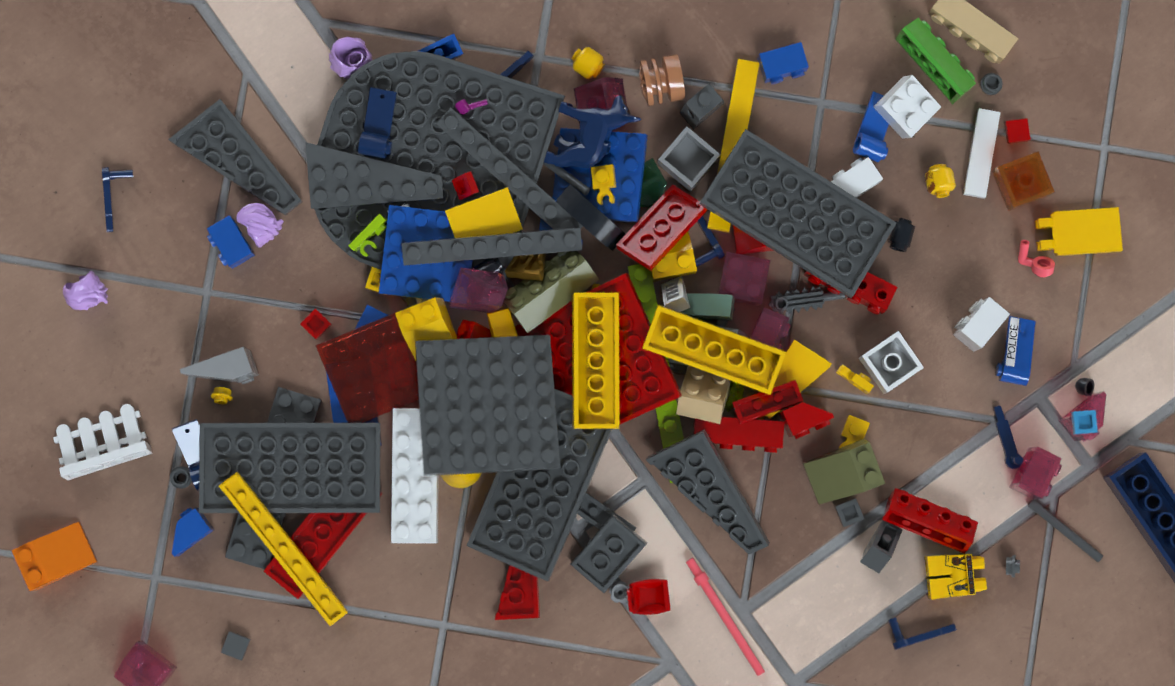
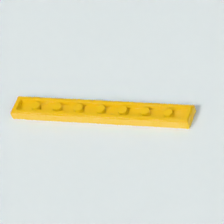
M738 59L717 174L745 129L748 130L759 62ZM710 211L707 228L729 232L731 224Z
M237 471L219 485L220 489L328 625H333L345 616L348 610Z

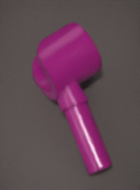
M463 99L457 102L455 107L463 115L474 108L488 105V102L485 99L468 105L466 100Z

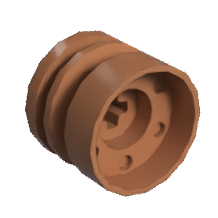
M677 54L663 56L662 67L659 68L654 58L651 59V69H648L646 60L640 61V86L648 107L654 106L653 95H656L659 105L663 103L664 93H667L670 102L685 100L683 74Z

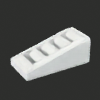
M682 276L661 284L664 307L677 312L690 308Z

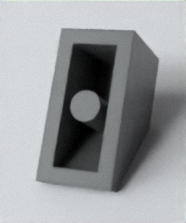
M882 520L868 543L860 562L880 573L892 558L903 530Z

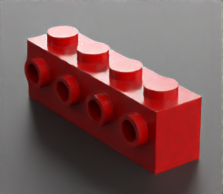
M805 271L804 276L808 277L807 280L816 285L822 284L828 287L827 290L831 293L840 294V291ZM867 272L852 298L846 297L851 303L857 305L861 303L867 306V310L874 314H883L888 309L898 287Z
M722 417L720 424L694 418L693 435L705 429L712 443L720 444L719 449L732 450L733 446H742L744 451H755V447L764 448V452L777 453V449L783 448L785 422L754 419L739 424L738 418Z
M897 488L894 489L888 498L882 518L886 522L964 554L973 544L978 525L977 521L972 520L968 516L960 515L946 507L938 506L927 499L919 498Z

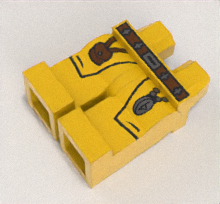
M972 554L924 556L926 576L949 575V577L927 579L928 599L976 595V592L987 589L986 578H974L973 570L985 569L984 557L972 556Z

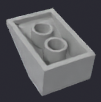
M245 347L179 369L181 374L189 377L242 384L254 381V377L259 375L252 353Z

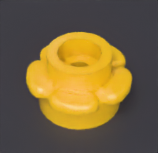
M215 387L213 393H211V398L217 404L226 405L228 401L233 399L231 396L232 391L225 387Z

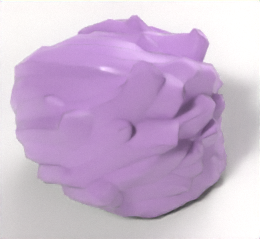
M343 37L332 45L329 54L330 68L337 75L347 80L360 67L372 61L373 56L366 48L365 42L362 39Z
M260 203L244 206L237 213L236 219L238 223L246 226L248 235L253 239L258 248L268 243L269 240H273L274 236L279 234L278 231L282 229L281 225L284 222L282 219L277 220L273 212L267 206Z
M89 271L85 276H80V281L66 283L63 287L66 303L74 310H88V308L97 306L100 302L108 303V295L105 293L108 288L105 287L93 271Z

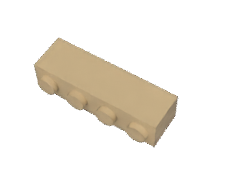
M938 0L928 13L934 22L948 27L952 35L958 38L962 37L967 41V45L970 48L983 52L985 58L992 63L997 62L1000 64L1019 39L965 0Z

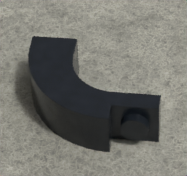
M571 184L557 198L556 202L610 250L613 251L617 247L616 244L626 234Z

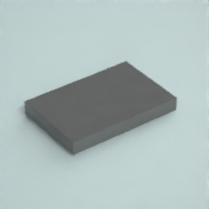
M613 514L570 565L600 591L605 593L647 545V542Z

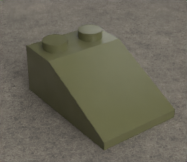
M866 439L859 440L803 463L818 504L862 493L885 484L871 444Z

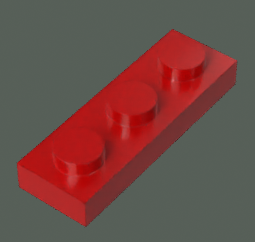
M794 380L774 387L771 395L760 392L734 401L732 405L739 424L802 403L803 398L797 382Z

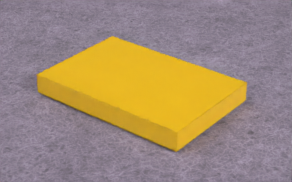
M508 187L444 210L454 238L508 234L523 230Z

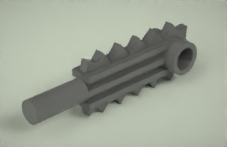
M812 286L809 292L805 288H803L801 293L795 289L792 294L786 290L784 295L778 291L775 296H770L771 302L768 305L772 307V313L778 312L780 315L785 310L791 314L793 309L799 313L802 307L808 312L810 307L815 310L818 307L822 308L823 304H825L824 301L845 299V294L841 292L839 295L831 292L823 293L820 287L815 289Z

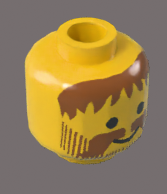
M946 164L933 165L929 167V171L925 174L927 191L932 195H936L937 198L949 196V192L953 191L956 187L953 170L947 167Z

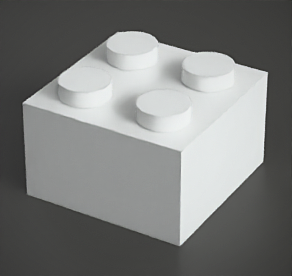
M913 75L903 76L874 108L903 139L912 138L941 106Z
M990 297L984 300L980 299L968 310L971 314L962 318L954 328L957 331L953 335L973 352L977 351L987 343L1010 313Z
M899 331L859 357V360L883 394L888 393L924 368Z

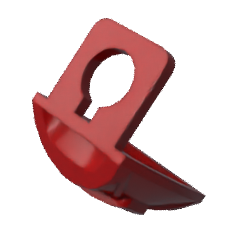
M648 579L629 584L627 597L629 612H632V614L652 615L671 611L668 580Z

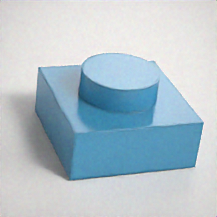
M1096 410L1071 412L1073 435L1098 433Z

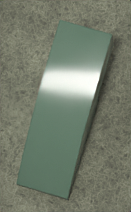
M691 293L687 294L690 308L680 312L699 320L712 321V319L732 321L735 299L733 295Z

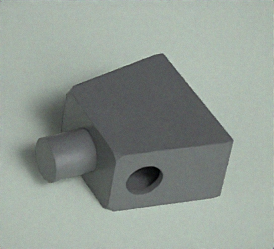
M708 84L684 104L680 115L694 130L722 107L725 102L714 88Z

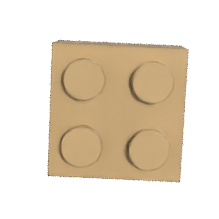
M688 365L680 390L682 397L678 399L676 414L720 424L731 380Z

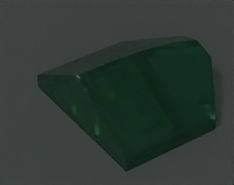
M653 158L644 164L640 207L649 208L653 206L663 195L668 184Z

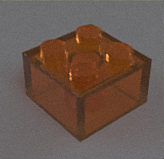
M1039 151L1000 165L992 171L1008 212L1046 198L1055 192Z

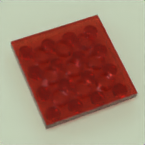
M395 313L315 345L348 423H364L392 411L393 408H400L419 400L416 360L402 335Z

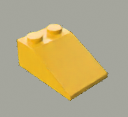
M689 232L651 271L653 282L696 274L697 268Z
M434 297L395 313L402 335L415 360L416 341L457 339L443 298Z

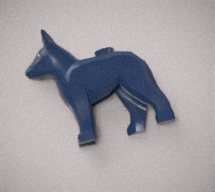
M622 95L616 96L609 110L602 108L577 109L572 104L562 101L559 112L580 121L581 141L567 142L562 135L557 134L553 145L559 148L562 153L555 155L553 152L547 151L544 163L558 167L591 168L600 163L604 155L609 153L611 149V142H609L611 131L627 123L640 121L641 118L631 115Z

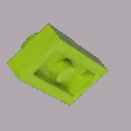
M378 214L348 246L356 252L360 249V253L368 257L369 254L365 251V247L371 245L374 249L377 248L376 243L369 239L375 234L379 236L386 229L387 219L382 214Z

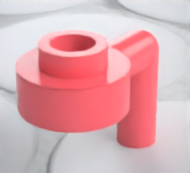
M1022 240L1020 242L1018 262L1032 267V272L1039 277L1052 275L1055 262L1045 256H1039L1034 259L1027 257L1029 241Z

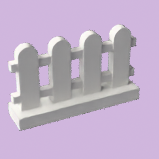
M125 404L120 409L121 416L116 418L109 411H103L99 415L100 423L94 425L88 418H81L78 421V430L72 432L67 425H59L56 430L57 436L53 437L54 443H59L62 458H59V462L61 465L65 464L64 467L59 468L61 477L68 481L153 454L151 446L146 441H143V439L147 438L146 433L141 432L137 418L141 417L140 411H135L131 405ZM123 423L127 436L119 439L116 425ZM102 429L105 444L98 446L95 431ZM80 436L84 451L77 453L73 438ZM129 444V446H127V447H124V448L121 447V446H123V445ZM104 451H107V452H108V453H105V454L100 455L101 452H104ZM86 457V460L79 462V459Z

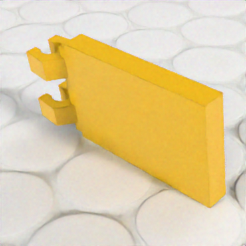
M1119 207L1055 211L1050 214V218L1035 220V229H1052L1051 240L1036 242L1037 251L1053 250L1055 256L1123 251Z

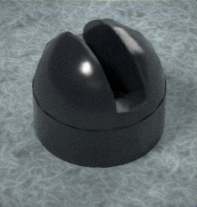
M1081 378L1076 382L1075 388L1079 394L1091 396L1094 391V381L1089 378Z

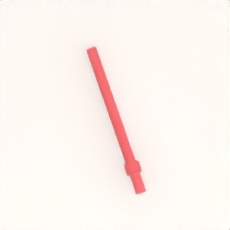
M694 558L686 561V564L695 576L693 579L696 584L702 587L757 676L764 673L765 670L708 582L709 578L705 571H701Z

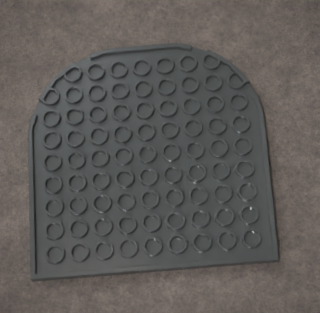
M428 52L391 53L368 62L355 71L337 91L329 107L317 145L440 175L443 179L444 199L314 209L321 226L330 239L349 256L369 266L382 269L386 229L379 236L375 234L369 239L376 243L377 248L374 249L371 245H367L365 251L369 254L368 257L363 256L360 253V249L356 252L348 245L378 214H382L387 219L389 205L403 206L409 204L411 208L444 211L506 188L504 184L436 124L450 107L537 184L559 118L560 104L562 101L564 102L565 96ZM370 87L397 92L390 141L393 142L391 155L387 154L386 158L358 153L360 136L364 131ZM463 99L466 100L468 105L485 99L488 102V105L474 108L463 115L455 107L456 103ZM471 171L479 192L466 199L459 200L452 179ZM509 190L523 228L529 207ZM514 256L498 257L504 267V270L501 271L503 276L486 286L478 287L471 276L468 298L498 307L507 280L505 269ZM486 259L472 260L471 271L474 270L473 267L485 261Z

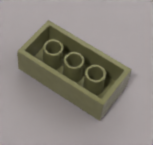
M577 251L558 252V255L545 262L544 278L542 281L523 279L515 287L509 288L500 298L506 307L509 308L514 318L529 333L572 300L573 293H582L599 279L588 262Z

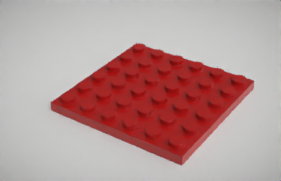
M628 273L585 292L619 293V425L682 397L665 356L643 349L651 324ZM571 300L529 333L520 324L515 326L517 336L550 335L554 388L572 396Z

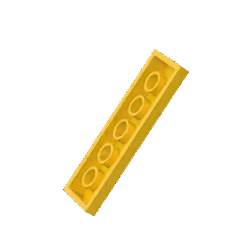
M619 293L572 294V429H619Z
M657 305L643 345V349L771 395L786 355L784 350L661 305Z

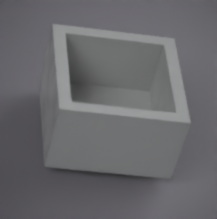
M686 126L658 159L657 164L691 192L719 160L721 154Z

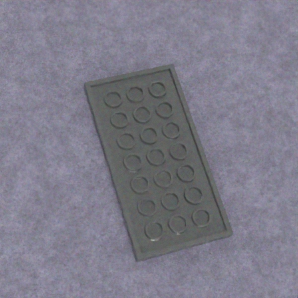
M746 129L699 203L850 298L854 296L897 224Z
M555 388L560 468L497 472L466 545L545 581H549L613 430L572 429V396Z
M200 423L199 513H240L219 487L222 482L237 471L270 513H380L381 423Z

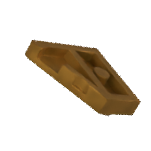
M546 253L514 256L505 269L507 277L542 281L544 278Z

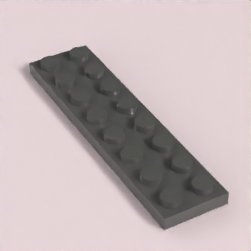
M278 387L267 423H315L322 400ZM239 513L225 558L265 569L272 561L273 554ZM271 513L282 527L286 513Z

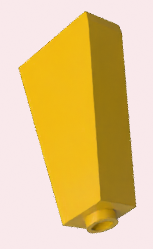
M793 340L786 350V355L774 387L796 380L801 393L830 368L832 363L798 341ZM779 411L759 417V419L764 420L766 418L769 420Z

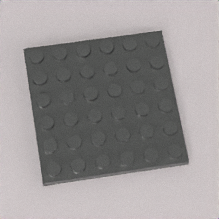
M550 335L415 342L423 476L560 468Z

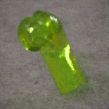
M734 381L730 382V396L725 404V409L728 412L733 408L732 402L743 399L744 385Z

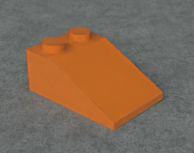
M80 522L66 526L11 550L29 591H37L97 562Z

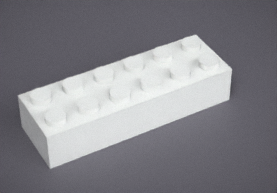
M393 408L391 543H438L439 475L423 476L419 408Z

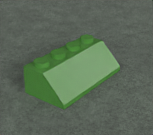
M919 18L906 25L895 40L952 104L976 84L973 74L969 70L962 68L958 57L947 51L944 41L932 34L931 27L926 21H921Z

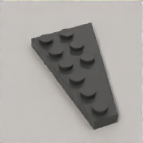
M221 99L168 139L284 215H287L302 203V200Z
M305 142L311 209L444 199L443 179L440 175Z
M705 429L646 458L650 465L653 464L660 470L662 476L672 481L685 497L702 512L707 513L713 519L712 521L730 534L729 537L748 554L769 546V540Z

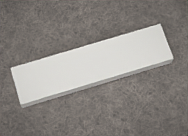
M980 108L977 110L963 195L986 198L1000 112Z

